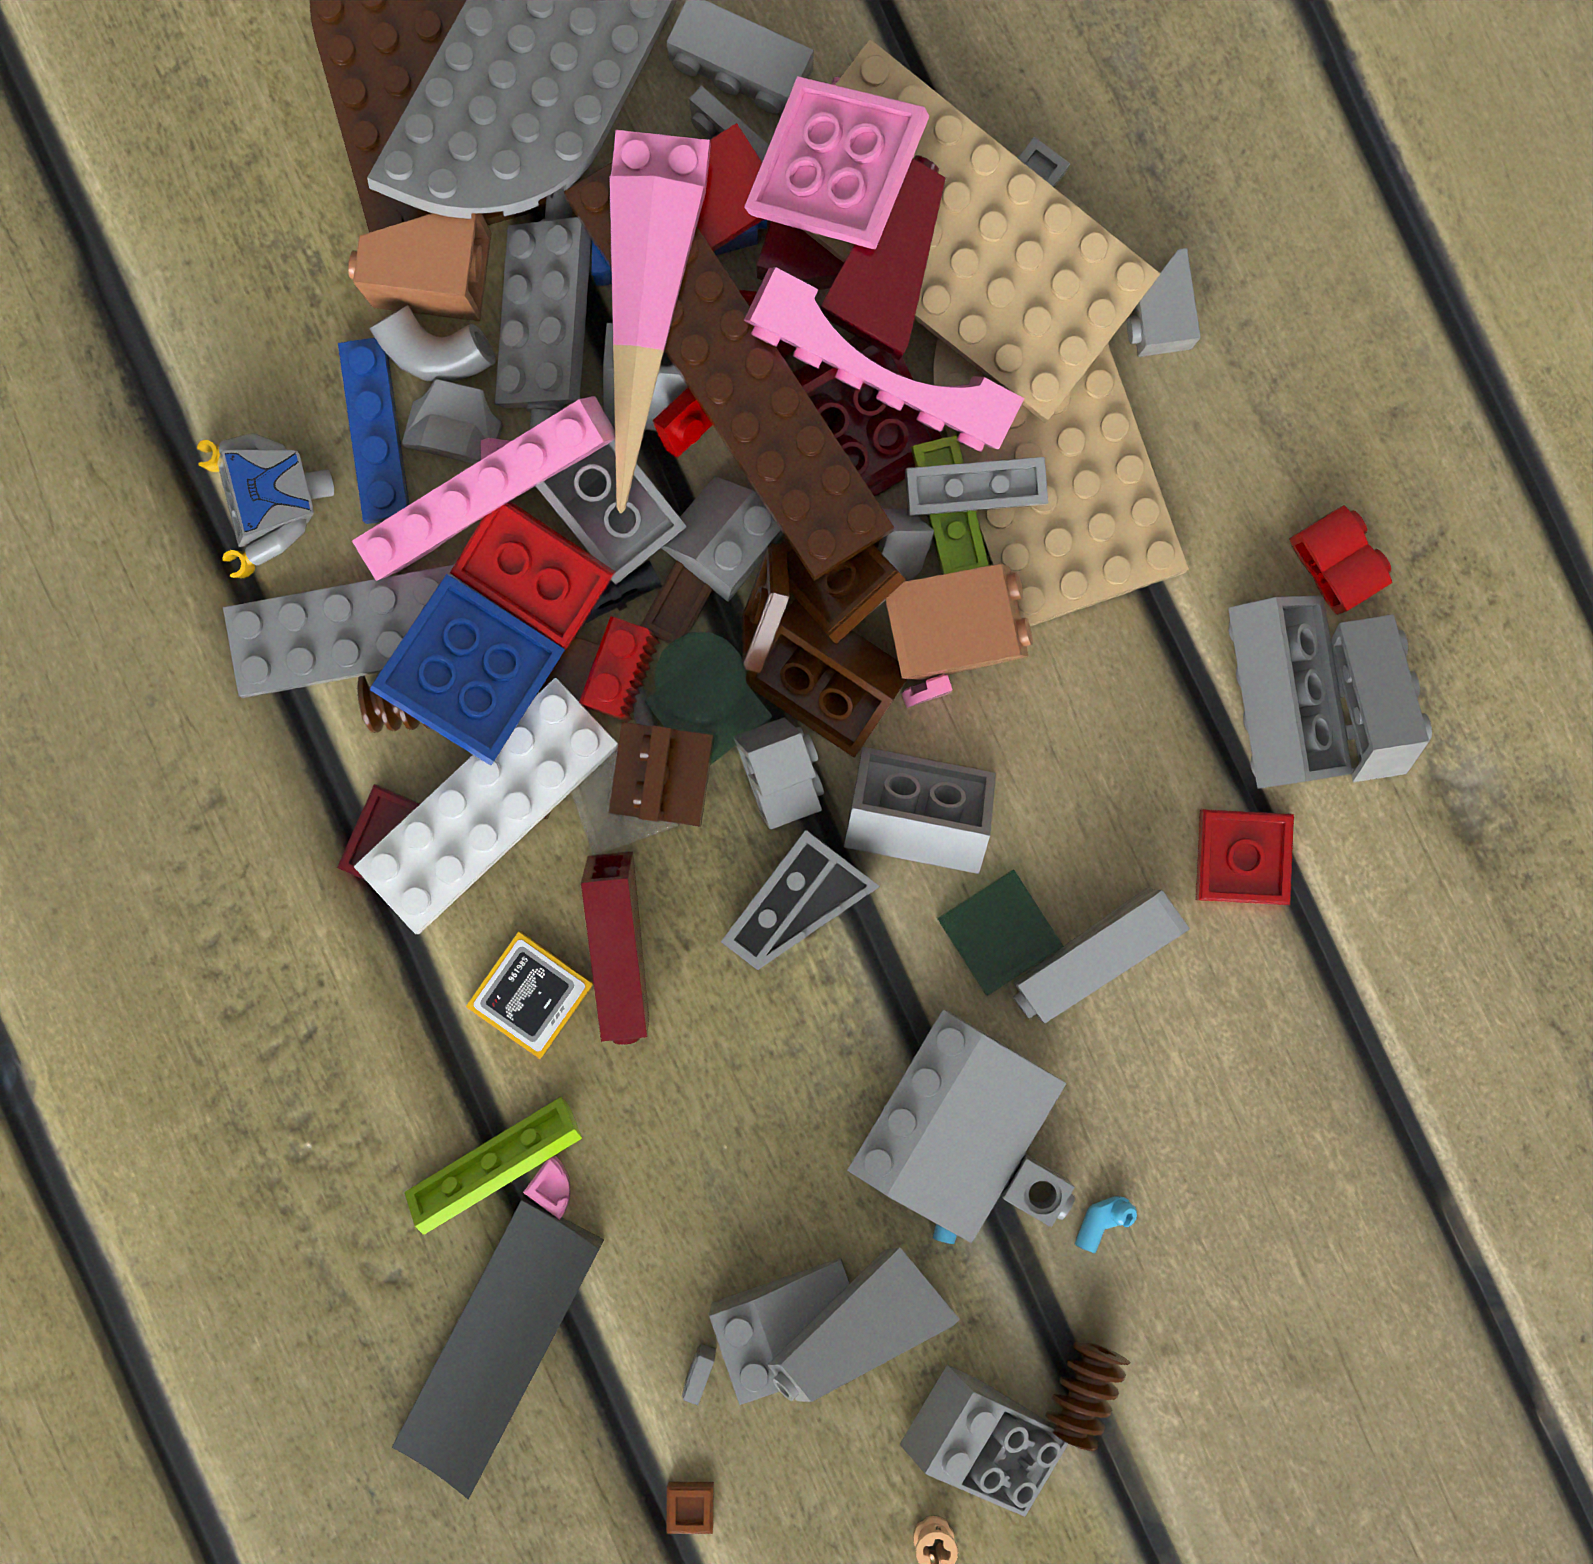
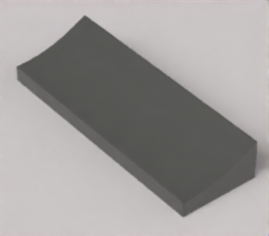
M523 1197L392 1448L432 1471L469 1500L600 1250L604 1239L563 1217L559 1220L542 1206Z

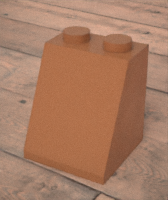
M434 213L360 235L357 251L353 250L349 257V277L353 279V283L373 308L397 311L409 305L412 312L417 314L480 321L492 233L482 213H471L472 219L448 217Z
M996 564L903 582L886 598L902 678L928 680L942 674L950 675L1029 657L1027 646L1033 644V638L1028 619L1021 618L1017 601L1023 599V589L1018 573H1011L1009 566Z

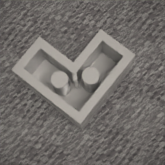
M784 717L733 736L761 817L770 830L822 810L818 796L823 795L824 791L819 776L812 766L813 762L818 761V755L810 735H804L800 726L795 728Z

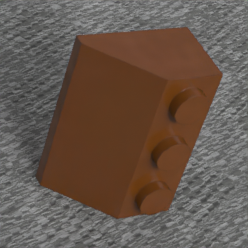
M795 599L781 618L761 673L749 670L742 683L855 758L907 679H903L901 676L898 660L853 630L836 644L799 601Z

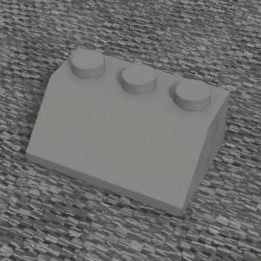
M862 747L844 847L979 874L991 833L996 773Z

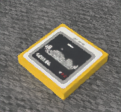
M519 931L466 1007L534 1056L541 1059L594 983L522 931Z

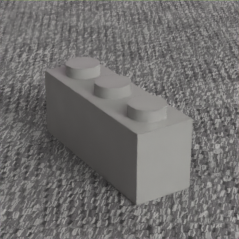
M706 0L685 1L666 42L669 61H672L673 66L677 70L689 76L695 77L698 73L713 80L717 88L727 94L737 95L739 92L754 99L758 107L772 114H778L779 111L783 112L797 76L808 79L813 70V49Z

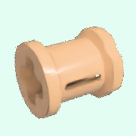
M928 1516L916 1525L913 1532V1541L916 1546L918 1563L955 1564L958 1558V1548L954 1540V1532L948 1522L939 1516ZM935 1539L942 1540L943 1543H938L936 1550L928 1549V1546H933Z

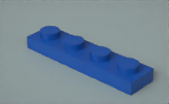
M375 338L338 343L362 518L366 524L383 522L410 505L389 357Z

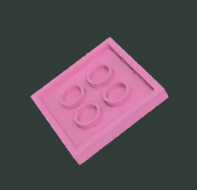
M797 76L744 208L751 216L876 250L929 119L928 112L923 106Z

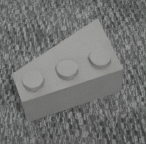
M1394 614L1341 622L1331 638L1340 698H1346L1352 725L1345 726L1347 740L1355 739L1359 765L1356 768H1352L1353 782L1405 775L1432 737L1430 719L1426 713L1422 714L1418 702L1420 685L1417 674L1409 670L1407 663L1408 642L1406 634L1403 630H1398Z
M805 830L722 939L721 943L759 970L880 886Z

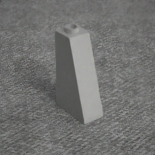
M1145 888L1015 980L1013 984L1019 993L1013 996V998L1028 1019L1036 1015L1045 1024L1172 942L1190 928L1163 890Z
M900 1247L887 1249L867 1266L767 1365L776 1375L772 1379L774 1385L788 1400L793 1401L796 1399L801 1402H813L951 1328L960 1319Z

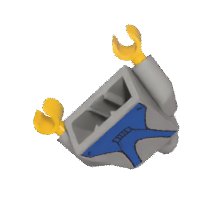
M250 433L221 441L219 446L209 440H202L197 445V449L204 453L213 451L209 461L199 462L198 465L211 472L220 473L238 547L246 546L245 551L230 550L223 554V561L229 562L237 557L241 560L240 570L230 574V577H249L254 572L255 565H261L282 554L305 533L306 524L314 513L311 500L334 496L333 480L328 469L304 473L298 451L287 450L283 444L258 434Z

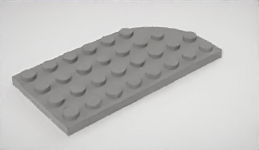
M466 0L367 177L369 189L430 213L472 219L471 213L503 211L504 216L520 213L539 206L538 200L554 193L561 187L564 190L568 189L583 175L600 151L677 0Z

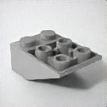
M947 1365L902 1439L900 1446L925 1474L1025 1517L1068 1446V1443L1053 1434L1052 1431L1055 1429V1425L981 1380Z

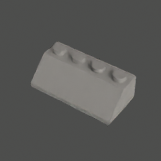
M1323 595L1273 597L1229 607V635L1235 647L1237 660L1236 678L1242 690L1245 709L1243 722L1249 733L1252 752L1250 764L1251 770L1256 777L1257 789L1353 774Z

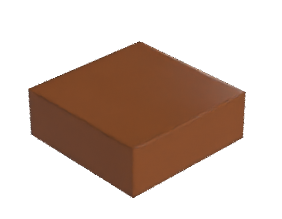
M668 1482L667 1534H713L714 1482Z

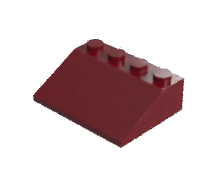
M857 336L847 341L858 352L874 363L897 375L913 380L903 357L897 360ZM823 361L819 368L807 364L793 374L874 496L905 479L906 468H916L911 451L912 446L942 439L938 430L916 420L920 413L919 411L906 404L903 405L901 411L876 399L879 390L865 383L862 384L859 390L835 378L838 369Z

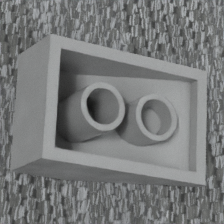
M615 440L536 485L538 490L590 554L616 571L612 578L615 584L620 582L687 527L637 463L626 509L619 513L616 499Z
M841 1258L711 1303L709 1317L739 1405L779 1392L772 1381L776 1375L767 1364L850 1284Z

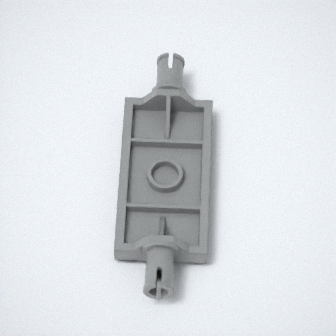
M562 187L546 196L545 219H542L540 222L508 225L495 405L503 408H527V411L531 413L530 429L561 411L564 405L572 404L580 399L591 237L578 217L572 218L573 210L565 199L563 192L565 190Z

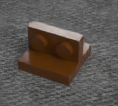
M622 722L609 813L637 817L648 821H665L701 827L714 735L654 725L647 726Z

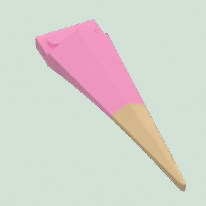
M624 130L615 131L610 176L616 499L619 513L626 509L668 333L706 194L711 148L710 140Z

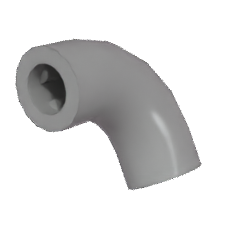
M409 305L397 310L369 328L381 348L400 369L425 381L438 379L452 383L476 375L495 364L496 361L488 339L475 324L470 323L449 336L436 337L428 333L421 326Z

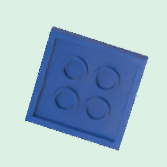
M446 574L373 682L370 691L491 766L565 649Z

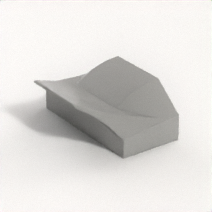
M435 379L425 395L413 401L402 445L405 448L476 464L481 461V440L486 438L500 439L503 424L491 413L483 390Z

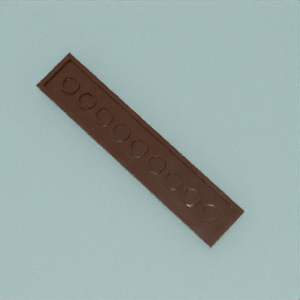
M611 162L563 192L568 204L612 270L610 218ZM696 227L664 351L812 579L816 581L892 533L894 526L776 346L751 334L754 326L744 321L750 308L698 227Z

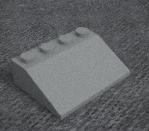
M942 1010L847 1171L884 1195L972 1243L1067 1083L950 1011Z

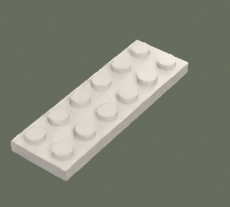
M554 678L535 696L491 766L472 755L366 854L354 868L415 934H420L618 748V743L587 709L579 703L573 694L557 678Z

